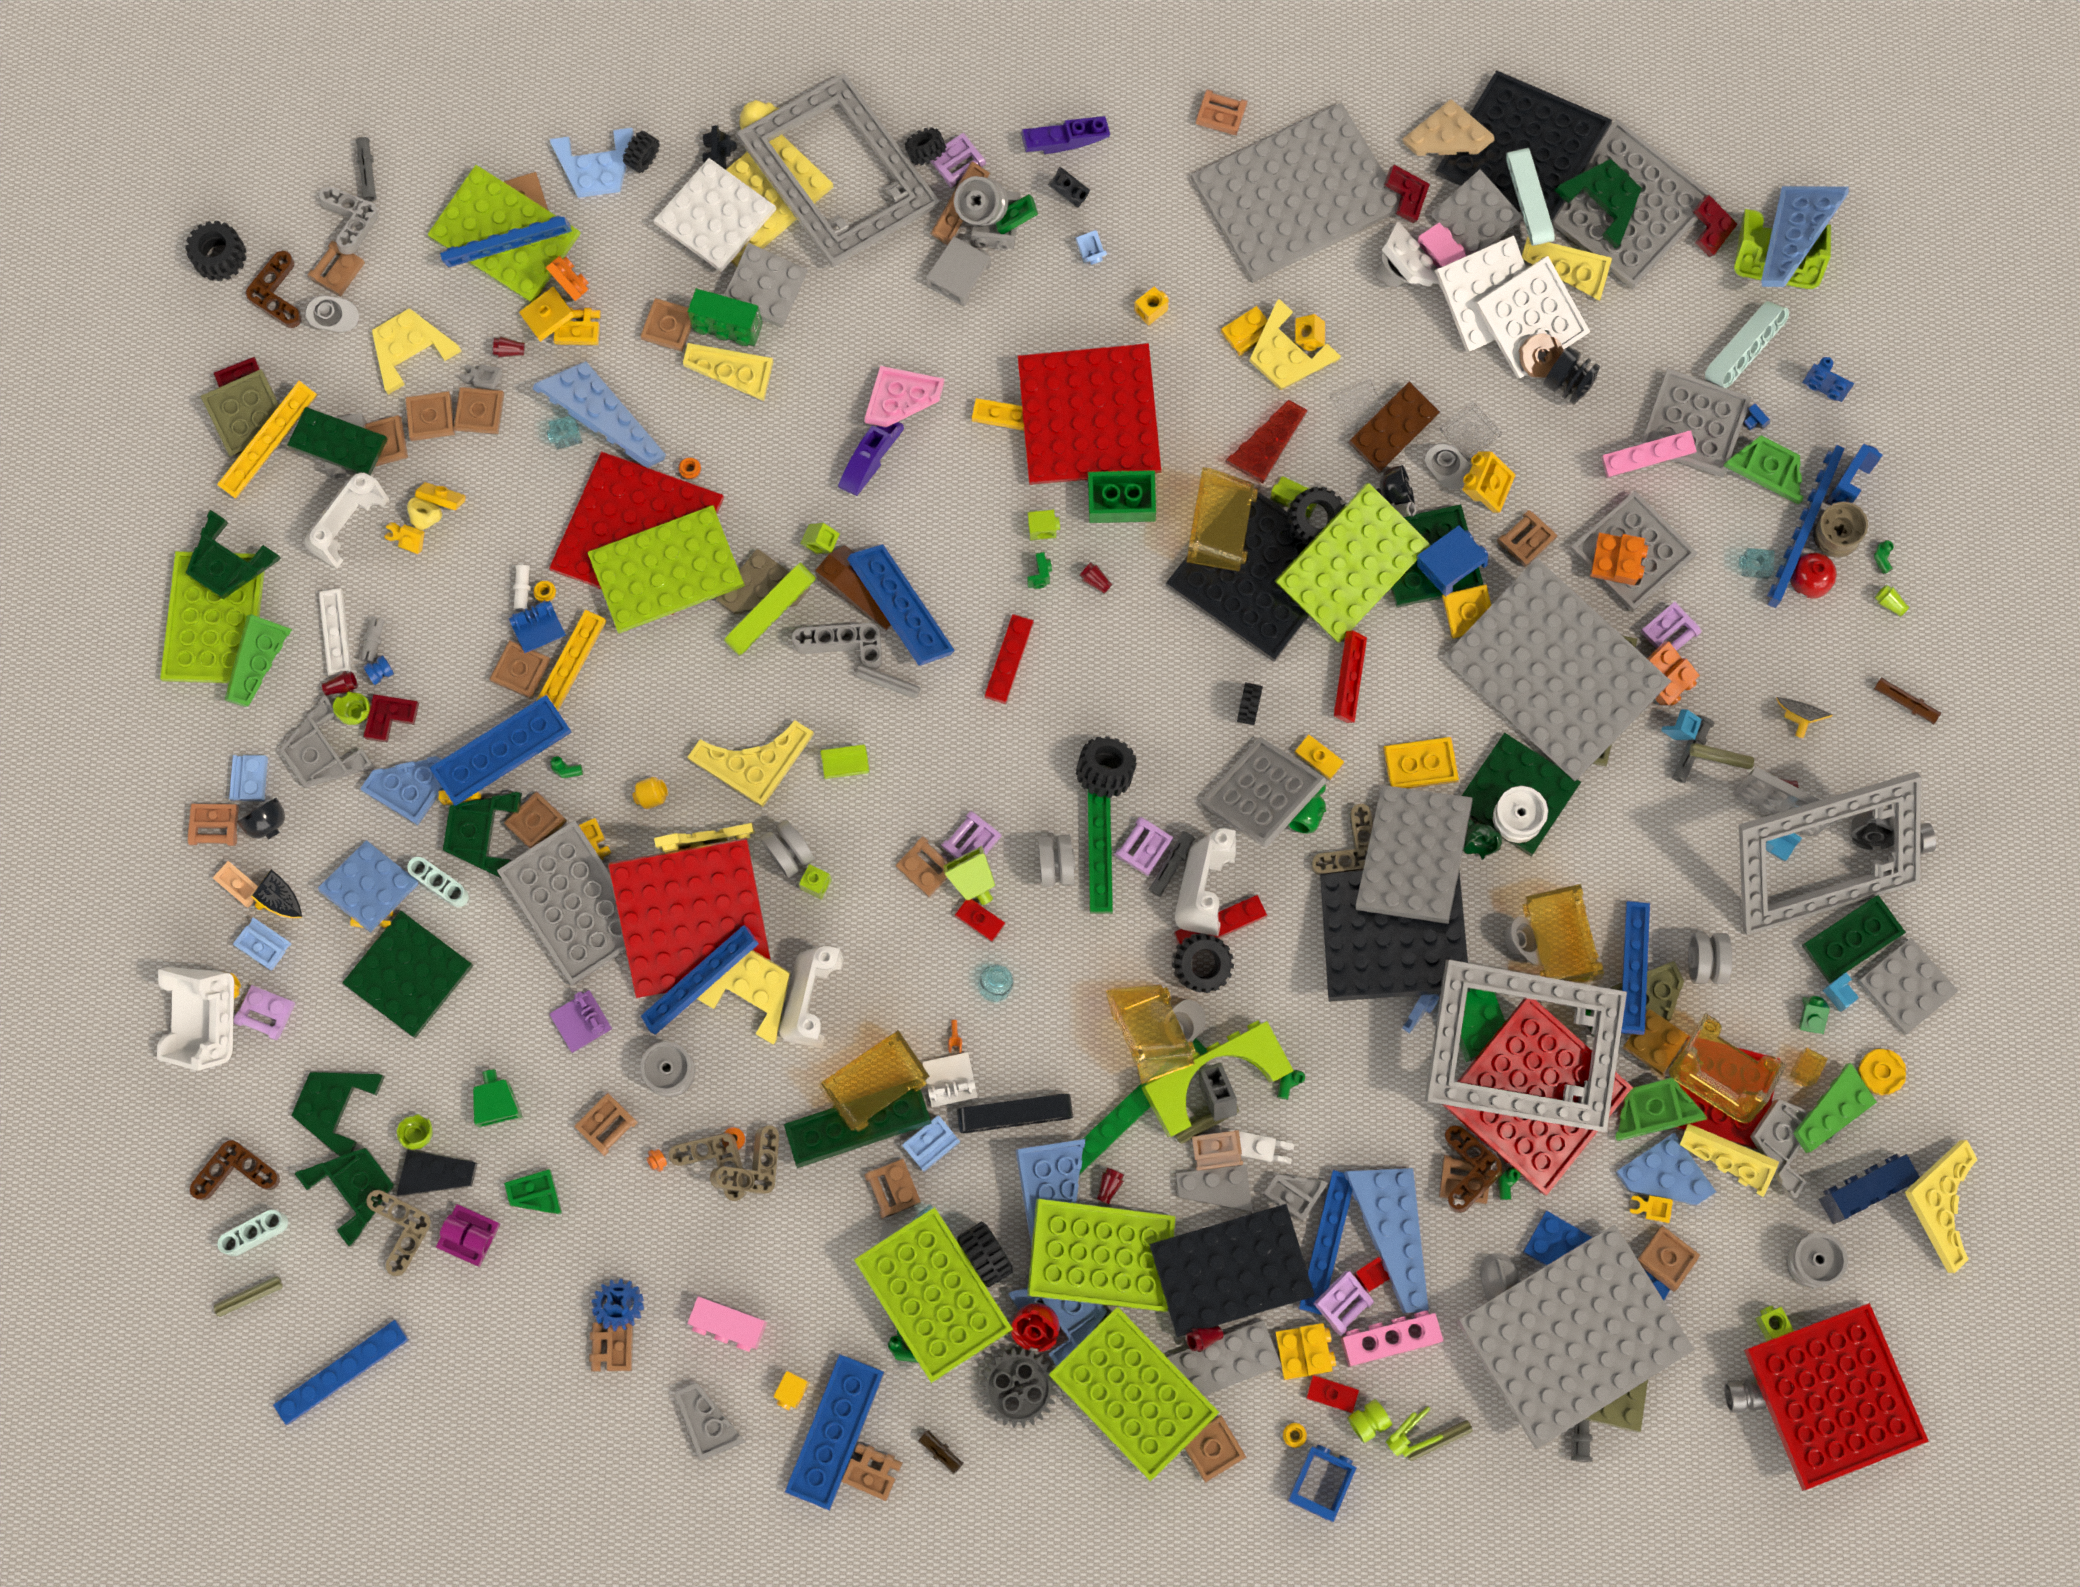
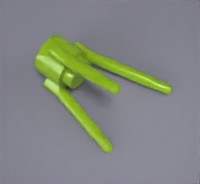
M1429 1406L1418 1415L1416 1412H1412L1402 1425L1385 1441L1397 1457L1400 1454L1407 1457L1410 1453L1443 1438V1435L1440 1434L1408 1447L1411 1441L1406 1434L1430 1411L1431 1408Z

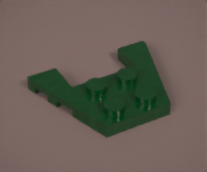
M1609 159L1564 182L1554 191L1569 204L1583 189L1614 219L1602 236L1614 248H1617L1622 242L1642 188L1612 159Z
M210 510L207 514L206 525L201 530L200 541L194 549L186 574L221 599H225L277 563L281 557L262 545L250 562H246L215 541L228 525V522Z
M512 792L511 794L493 796L488 799L459 803L456 806L450 805L443 851L501 878L497 870L511 862V860L488 857L495 812L519 814L522 793Z
M310 1072L291 1116L337 1155L342 1156L351 1153L357 1142L335 1133L354 1088L377 1096L385 1076L366 1073Z
M366 1147L294 1173L307 1191L326 1177H329L356 1213L353 1218L337 1229V1232L349 1247L354 1245L376 1213L367 1205L368 1195L375 1190L389 1194L395 1186ZM378 1194L377 1197H371L373 1207L377 1208L378 1205H382L384 1202L381 1194Z

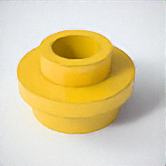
M541 581L536 584L533 593L535 598L543 603L544 600L547 602L555 598L556 588L549 581ZM549 590L547 595H542V591Z
M1299 1423L1288 1424L1283 1430V1440L1290 1447H1300L1307 1439L1306 1429ZM1292 1431L1299 1433L1297 1440L1291 1439L1290 1433Z

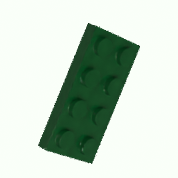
M305 407L287 446L289 449L357 474L366 473L371 476L388 439L382 434Z
M1877 895L1805 942L1802 947L1830 984L1904 935L1906 931L1880 896Z

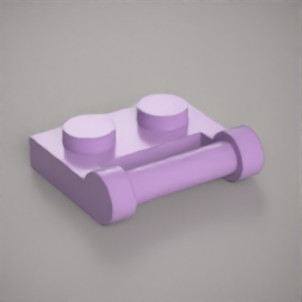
M964 133L946 144V151L942 153L941 157H937L936 161H930L950 188L955 186L956 182L962 178L970 162L953 174L949 170L968 157L972 156L974 159L972 161L981 167L986 165L983 156Z
M1673 602L1645 626L1641 633L1657 649L1667 638L1684 625L1687 631L1671 644L1677 651L1692 637H1697L1702 631L1680 606Z
M970 811L966 815L967 819L948 841L945 840L941 845L945 851L952 854L955 858H959L980 846L984 848L987 855L1002 837L998 831ZM973 824L977 825L978 828L960 849H957L955 847L956 844Z
M1138 817L1135 822L1136 826L1121 848H1117L1114 855L1121 861L1128 863L1141 873L1149 876L1173 841V837L1144 818ZM1143 830L1148 831L1149 834L1134 856L1128 854Z
M251 985L240 1010L234 1017L233 1023L239 1026H248L268 1034L271 1039L278 1040L295 1003ZM251 1010L276 1020L274 1026H270L248 1017V1014Z
M1345 1271L1313 1304L1331 1324L1332 1329L1342 1336L1347 1331L1346 1328L1365 1308H1369L1374 1301L1352 1273ZM1358 1296L1359 1301L1339 1320L1337 1316Z

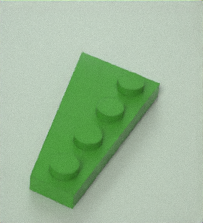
M252 614L247 615L225 701L243 707L250 705L262 684V679L266 672L270 670L275 656L280 652L284 640L289 636L292 629Z
M1851 1063L1846 1064L1842 1068L1841 1074L1832 1081L1831 1087L1819 1098L1818 1104L1812 1111H1809L1793 1132L1805 1153L1812 1152L1877 1103Z

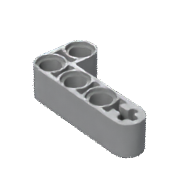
M873 623L799 628L792 634L794 648L801 654L860 650L863 666L876 670L882 664L879 628ZM867 633L876 634L875 638L871 640L864 638ZM847 634L853 635L850 641H844L842 638ZM823 636L831 637L827 643L820 642V639ZM802 638H806L804 644H800ZM869 654L877 655L874 661L866 660Z

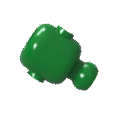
M1326 784L1287 825L1289 828L1302 834L1314 833L1318 829L1324 812H1326L1325 800L1320 796L1325 792Z

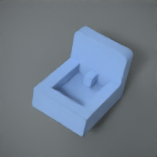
M1097 230L1075 237L1083 262L1090 261L1091 265L1103 261L1102 256L1107 255V252L1103 250Z

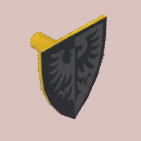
M1776 697L1778 704L1786 710L1784 717L1798 724L1795 736L1799 738H1804L1809 723L1823 720L1833 715L1800 701Z
M271 869L251 895L256 901L255 907L258 910L266 908L279 916L302 918L300 904L294 892Z

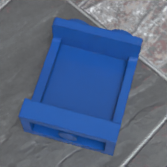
M1863 444L1849 463L1826 502L1831 505L1838 502L1853 503L1860 494L1861 489L1850 483L1858 469L1870 474L1883 454L1877 448Z
M1457 526L1417 555V567L1446 597L1453 592V585L1480 565L1483 568L1488 566L1489 555L1483 546H1479L1474 541L1469 531H1464L1460 526Z

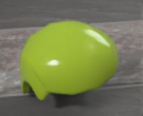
M347 692L346 696L335 698L332 708L336 717L344 724L357 725L368 718L370 703L361 693Z
M420 1114L406 1117L399 1122L396 1134L399 1143L403 1147L410 1150L422 1149L429 1144L433 1136V1128L429 1118L426 1119Z

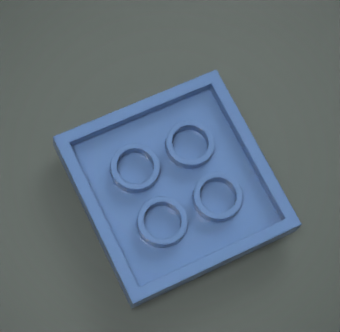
M366 840L318 887V890L371 933L418 886V881Z

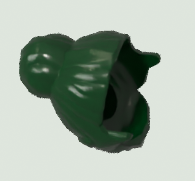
M1469 819L1463 852L1467 855L1477 853L1480 855L1481 860H1484L1486 855L1499 851L1502 845L1501 834L1489 825L1474 824Z

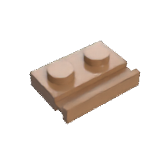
M1239 1130L1192 1137L1194 1156L1197 1161L1196 1171L1243 1165Z

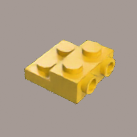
M1478 451L1471 459L1472 467L1470 472L1463 478L1465 484L1462 490L1473 501H1481L1493 513H1500L1516 474L1493 452Z
M1324 1323L1275 1332L1284 1380L1333 1371L1332 1367L1336 1366L1334 1352H1329L1327 1343L1331 1342L1329 1327L1324 1328Z

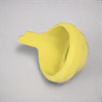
M758 100L749 102L741 111L739 126L742 130L780 108L775 107L769 102L766 104Z
M416 497L411 498L407 503L410 523L416 529L423 531L435 525L442 518V511L436 504Z

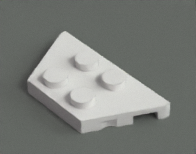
M1397 222L1382 248L1384 254L1409 283H1420L1428 287L1435 283L1442 289L1435 270L1438 268L1433 263L1431 257L1426 255L1419 243L1411 237L1400 222Z

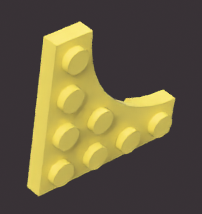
M794 720L771 743L762 747L742 749V751H732L716 747L700 739L687 758L756 804L764 807L813 737L814 732Z
M748 823L723 828L718 832L715 830L692 833V835L675 833L656 837L654 841L656 848L664 852H671L689 847L703 846L712 842L728 841L727 839L735 837L737 839L751 838L750 834H754L755 831L753 824Z
M1967 1140L1958 1141L1905 1191L1910 1204L1948 1273H1955L1969 1260L1964 1250L1960 1233L1955 1230L1954 1214H1958L1959 1196L1956 1193L1959 1183L1964 1181L1968 1171L1978 1160Z

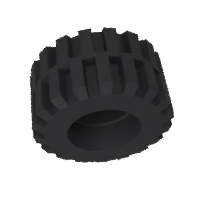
M207 221L204 226L198 225L196 231L193 229L190 232L192 236L187 238L188 245H185V250L188 252L187 257L202 277H207L211 281H214L215 278L217 281H223L225 277L228 280L231 279L232 274L236 276L239 273L238 269H243L244 267L242 261H246L247 256L245 253L247 251L235 229L225 222L221 224L220 221H214L213 224ZM226 245L224 251L218 256L207 257L208 252L213 247Z
M1312 487L1298 494L1291 501V507L1287 510V515H1289L1287 524L1291 525L1289 530L1291 533L1294 532L1296 534L1294 537L1297 540H1303L1302 543L1304 544L1311 543L1324 529H1316L1307 522L1305 513L1310 504H1318L1325 509L1328 517L1327 524L1345 506V504L1342 505L1340 502L1342 498L1334 495L1335 491H1327L1326 487Z
M1100 736L1096 737L1095 740H1089L1088 744H1085L1081 750L1076 768L1077 780L1079 783H1082V788L1088 789V792L1092 795L1093 793L1098 794V797L1106 796L1107 798H1112V795L1117 797L1121 795V792L1125 793L1128 787H1130L1137 765L1136 755H1133L1134 751L1132 748H1127L1128 744L1119 742L1120 739L1117 738L1115 740L1110 739L1109 736H1105V738ZM1101 765L1108 766L1112 769L1104 768Z
M1200 933L1184 938L1182 940L1183 943L1176 946L1177 952H1173L1172 956L1174 958L1172 968L1175 969L1173 973L1186 988L1199 993H1210L1212 990H1219L1221 985L1225 986L1227 984L1226 979L1231 978L1232 973H1230V970L1234 969L1231 959L1234 958L1233 954L1229 952L1230 948L1223 943V940L1212 935ZM1206 949L1214 957V967L1208 975L1199 977L1193 973L1191 961L1195 953Z
M979 1222L957 1236L958 1244L984 1285L988 1288L1013 1273V1267L1008 1257L984 1222Z

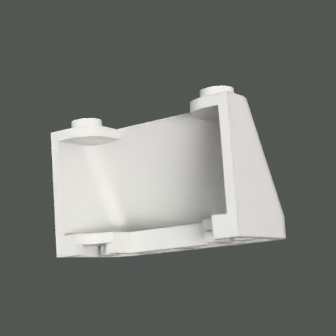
M366 473L355 474L347 480L305 535V547L312 554L337 569L343 562V559L338 554V549L341 545L334 538L356 508L360 506L367 511L372 505H379L383 508L389 500L379 482Z
M1215 830L1190 848L1175 911V922L1179 928L1209 935H1219L1221 926L1218 921L1219 899L1214 893L1205 891L1210 869L1221 871L1222 866L1226 862H1235L1237 853L1235 830Z
M822 946L803 951L797 956L779 1026L780 1035L784 1040L823 1049L825 1036L820 1035V1020L815 1015L809 1014L808 1009L816 977L828 979L831 972L842 970L844 959L839 948Z
M174 967L158 969L160 988L167 991L172 990L171 1033L164 1035L158 1042L157 1060L197 1071L227 1062L233 1050L234 979L232 975L221 971Z

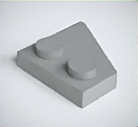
M1276 1174L1263 1195L1277 1205L1287 1203L1289 1213L1303 1222L1328 1183L1322 1180L1316 1181Z

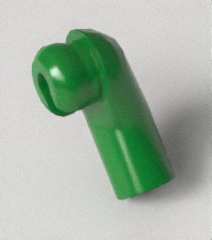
M1889 540L1879 543L1874 554V560L1883 575L1893 570L1888 557L1894 549V545Z
M559 756L553 757L550 761L552 771L561 778L566 779L583 775L581 764L569 766Z
M1294 1070L1281 1077L1277 1098L1288 1100L1290 1089L1305 1081L1304 1072Z
M1508 1168L1498 1179L1500 1201L1512 1200L1511 1187L1521 1176L1520 1172L1515 1168Z
M894 1335L889 1339L888 1348L896 1360L918 1363L911 1350H907L901 1337Z

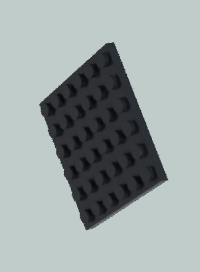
M1496 70L1470 113L1476 121L1494 135V141L1478 154L1457 152L1456 155H1445L1436 169V176L1462 186L1477 171L1481 170L1513 207L1522 213L1509 172L1506 153L1529 148L1550 220L1553 224L1566 202L1554 190L1559 185L1584 172L1610 128L1612 119Z
M1244 482L1166 582V587L1275 662L1309 618V615L1275 580L1310 543H1302L1303 540H1297L1294 537L1296 534L1290 532L1289 528H1291V525L1287 524L1289 515H1287L1286 510Z
M1460 870L1449 924L1356 910L1363 871L1320 874L1329 1002L1441 994L1445 961L1453 960L1468 963Z

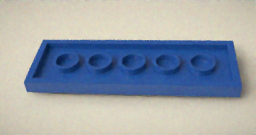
M883 544L849 555L847 560L918 666L950 656L955 651Z
M545 695L430 767V770L454 806H456L572 732L548 696Z
M1546 1210L1523 1253L1547 1266L1593 1237ZM1644 1269L1662 1299L1665 1300L1670 1289Z
M839 1354L785 1493L829 1511L831 1510L885 1372Z

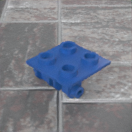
M1823 357L1818 365L1813 364L1802 383L1811 390L1826 394L1831 400L1842 402L1854 383L1831 372L1830 370L1834 364L1833 360L1830 357Z
M544 600L543 603L536 605L535 608L530 606L531 610L527 611L525 608L524 613L522 611L515 615L512 614V617L508 618L524 653L566 636L551 601L546 602Z

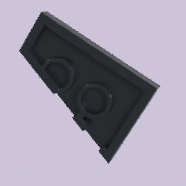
M407 1150L396 1196L403 1197L412 1194L472 1187L477 1163Z

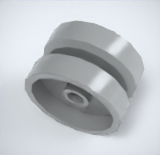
M974 176L967 178L958 186L955 192L954 205L956 212L965 222L974 225L990 226L996 224L1004 217L1008 208V197L1006 190L999 182L994 179Z
M785 819L776 825V830L781 840L770 831L759 838L782 872L790 878L798 872V866L793 859L794 857L803 866L809 865L815 858L801 834Z
M1070 834L1058 835L1057 850H1053V842L1050 836L1038 837L1042 887H1053L1055 885V872H1059L1060 883L1063 886L1074 885L1075 856Z
M1706 933L1691 934L1688 948V968L1693 984H1706L1709 979L1714 984H1727L1729 982L1732 971V947L1727 933H1714L1711 938Z
M664 1041L654 1044L647 1049L640 1065L642 1079L653 1092L664 1097H675L683 1094L690 1088L695 1078L696 1069L693 1059L682 1046L675 1042ZM669 1066H671V1070L669 1072H664L665 1068L669 1069Z
M1813 1233L1797 1240L1789 1249L1787 1256L1788 1270L1793 1279L1802 1286L1812 1289L1822 1288L1840 1280L1846 1272L1848 1264L1847 1253L1842 1243L1832 1235L1825 1233Z

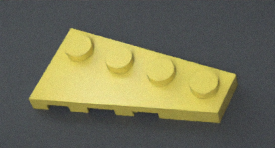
M1527 237L1522 253L1523 260L1534 264L1548 256L1562 281L1601 301L1612 262L1611 257L1550 242L1532 246L1529 237Z
M687 343L683 365L686 368L764 401L774 361L773 358Z
M1688 1124L1680 1146L1704 1161L1711 1160L1716 1163L1717 1169L1724 1173L1728 1171L1738 1177V1182L1744 1186L1751 1185L1757 1189L1756 1193L1763 1198L1779 1164V1161L1691 1124Z

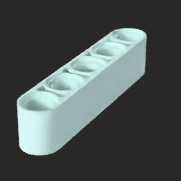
M1529 148L1506 153L1509 172L1531 245L1535 246L1554 241L1553 226Z
M1770 301L1765 302L1708 366L1705 379L1721 387L1728 388L1786 323L1789 310Z

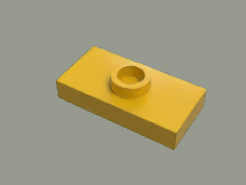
M424 482L415 492V497L452 510H457L465 502L466 495L448 490L445 486H436Z
M1309 734L1294 752V754L1329 780L1334 777L1345 762Z

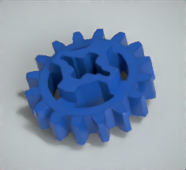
M620 1279L618 1284L610 1280V1286L601 1285L602 1292L595 1291L597 1299L592 1300L594 1307L592 1312L596 1316L597 1323L603 1322L605 1329L612 1325L613 1331H616L618 1326L626 1330V1324L635 1325L634 1318L641 1319L639 1311L644 1310V1304L642 1303L644 1298L642 1294H639L638 1286L633 1288L632 1281L627 1282L625 1285L623 1279Z

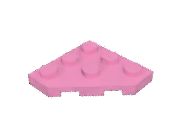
M880 366L865 415V423L888 427L939 402L944 379Z

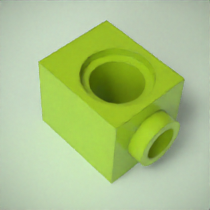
M1054 510L1028 512L1030 541L1057 538L1056 530H1060V519L1055 517Z
M824 522L809 524L800 544L815 554L831 553L840 533Z
M809 864L799 886L801 891L822 900L832 879L829 873Z
M1773 1305L1759 1311L1761 1316L1755 1318L1766 1341L1794 1331L1782 1306L1775 1309ZM1771 1317L1778 1320L1779 1326L1777 1330L1772 1329L1769 1325Z

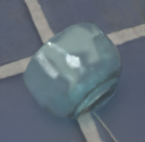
M999 964L987 966L978 980L980 995L991 1002L1005 1000L1013 988V975L1005 966Z

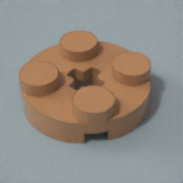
M1544 333L1536 334L1529 337L1520 346V363L1530 377L1546 378L1564 350L1557 338ZM1539 351L1546 353L1543 362L1541 359H1538Z

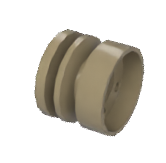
M1838 502L1826 508L1814 528L1813 537L1815 545L1822 553L1829 557L1841 558L1850 555L1856 550L1867 533V516L1860 507L1853 503Z

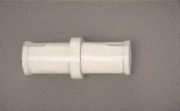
M526 565L516 566L515 585H513L512 589L515 592L513 610L518 612H525V608L528 611V592L531 591V587L529 586L530 567Z

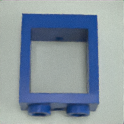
M1318 1444L1316 1448L1310 1447L1287 1501L1325 1520L1334 1522L1357 1467L1352 1465L1353 1460L1342 1455L1336 1458L1330 1455L1331 1450ZM1314 1456L1346 1471L1331 1509L1298 1494Z

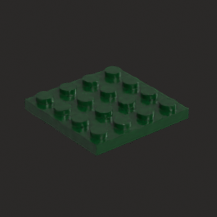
M1461 504L1404 517L1430 546L1457 526H1460L1464 531H1469ZM1417 561L1391 587L1396 608L1440 599L1443 595L1417 567ZM1479 567L1454 584L1453 592L1484 585Z
M1504 732L1461 796L1472 798L1470 812L1472 819L1495 829L1492 819L1494 808L1506 791L1513 787L1525 786L1539 792L1546 801L1548 808L1546 822L1538 834L1531 840L1521 843L1508 841L1532 857L1581 784V781L1578 779L1574 781L1561 768Z
M400 911L391 922V925L384 930L342 984L413 1038H416L474 965L403 911Z

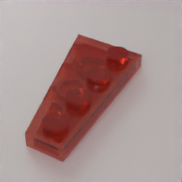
M1287 400L1262 427L1260 426L1247 441L1239 446L1235 453L1225 460V463L1264 484L1308 410L1291 400Z

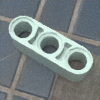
M414 857L409 861L407 866L408 872L422 885L454 907H462L467 903L469 899L468 892L457 881L422 857ZM425 865L422 873H415L418 866ZM437 878H443L440 886H433ZM454 891H461L458 899H451Z
M268 1210L220 1236L217 1243L218 1249L224 1254L238 1256L286 1230L288 1218L279 1211ZM274 1216H278L279 1223L272 1228L270 1221ZM256 1227L257 1235L250 1239L249 1231ZM234 1238L236 1245L232 1250H228L227 1244Z

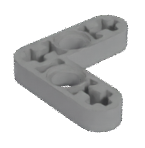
M325 187L319 192L321 205L326 209L350 218L337 236L336 242L339 252L346 255L352 254L360 246L378 219L377 207L374 203L333 187ZM348 202L354 204V206L351 208L343 207V205ZM355 225L363 226L360 231L352 230V227Z

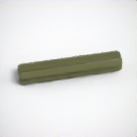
M1694 743L1691 744L1689 750L1691 756L1744 769H1751L1754 766L1755 760L1753 757Z
M1210 1112L1192 1122L1191 1127L1176 1134L1175 1137L1180 1144H1183L1192 1139V1137L1203 1133L1228 1118L1214 1121Z
M279 1277L271 1278L213 1306L215 1314L222 1317L282 1289L281 1279Z
M1465 1420L1432 1436L1435 1437L1441 1434L1443 1438L1410 1453L1407 1456L1408 1460L1414 1461L1471 1433L1473 1429L1470 1422Z

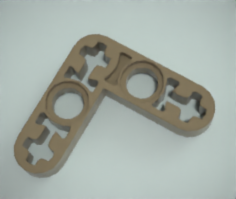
M1357 804L1350 812L1355 849L1317 854L1311 865L1315 874L1320 876V874L1363 871L1365 861H1358V866H1355L1356 859L1354 855H1357V859H1362L1368 851L1369 841L1363 843L1358 839V833L1362 831L1368 832L1371 836L1373 820L1371 810L1367 805ZM1358 810H1361L1363 814L1366 813L1363 818V825L1368 824L1369 826L1356 828V826L1360 825V818L1355 816ZM1342 856H1347L1351 860V865L1347 868L1341 867L1338 859ZM1332 857L1335 858L1334 866L1336 869H1332L1333 864L1326 865L1325 870H1321L1320 866H1316L1320 859H1323L1324 863H1331Z
M763 1126L756 1131L752 1170L717 1167L710 1173L711 1184L717 1189L752 1194H768L772 1192L776 1180L779 1145L778 1130L774 1126ZM764 1133L770 1135V1140L764 1138ZM763 1146H765V1147H770V1149H762V1148H763ZM764 1153L769 1157V1164L767 1166L761 1163V1156ZM719 1174H722V1176L731 1177V1179L727 1181H722L721 1179H719ZM741 1174H744L747 1179L745 1187H741L738 1183V1178ZM763 1180V1182H766V1187L759 1184L754 1185V1182Z
M721 1133L680 1143L673 1146L669 1151V1159L676 1166L716 1158L718 1167H724L726 1161H732L735 1163L736 1168L743 1169L736 1140L729 1133ZM723 1139L724 1141L729 1142V1146L726 1147V1150L725 1147H720L719 1143L722 1142ZM699 1143L707 1145L708 1153L706 1156H702L697 1152V1145ZM679 1149L680 1152L691 1149V1154L682 1157V1160L680 1157H676ZM726 1151L727 1154L731 1152L733 1154V1156H728L724 1159L722 1158V1155H725ZM720 1174V1178L722 1181H727V1178H731L722 1176V1174ZM741 1174L738 1179L741 1187L746 1185L744 1174ZM724 1190L725 1196L731 1201H738L747 1194L739 1192L737 1196L731 1190Z
M375 1190L367 1197L368 1207L372 1211L405 1227L386 1262L387 1272L392 1276H400L406 1271L430 1228L431 1220L426 1213L383 1191ZM378 1194H381L383 1196L382 1200L388 1203L389 1199L394 1200L389 1206L387 1214L382 1212L385 1207L378 1205L375 1208L372 1206V1196L377 1197ZM396 1205H402L406 1209V1214L401 1219H397L392 1215V1208ZM410 1210L415 1211L412 1215L415 1218L425 1217L424 1222L427 1223L425 1228L420 1227L419 1230L416 1229V1224L411 1220L409 1225L403 1223L408 1218ZM406 1237H411L415 1240V1247L411 1251H405L401 1247V1242ZM397 1249L403 1254L410 1255L408 1260L403 1257L401 1261L402 1270L397 1269L396 1272L391 1270V1260L396 1261L399 1257L398 1254H395Z

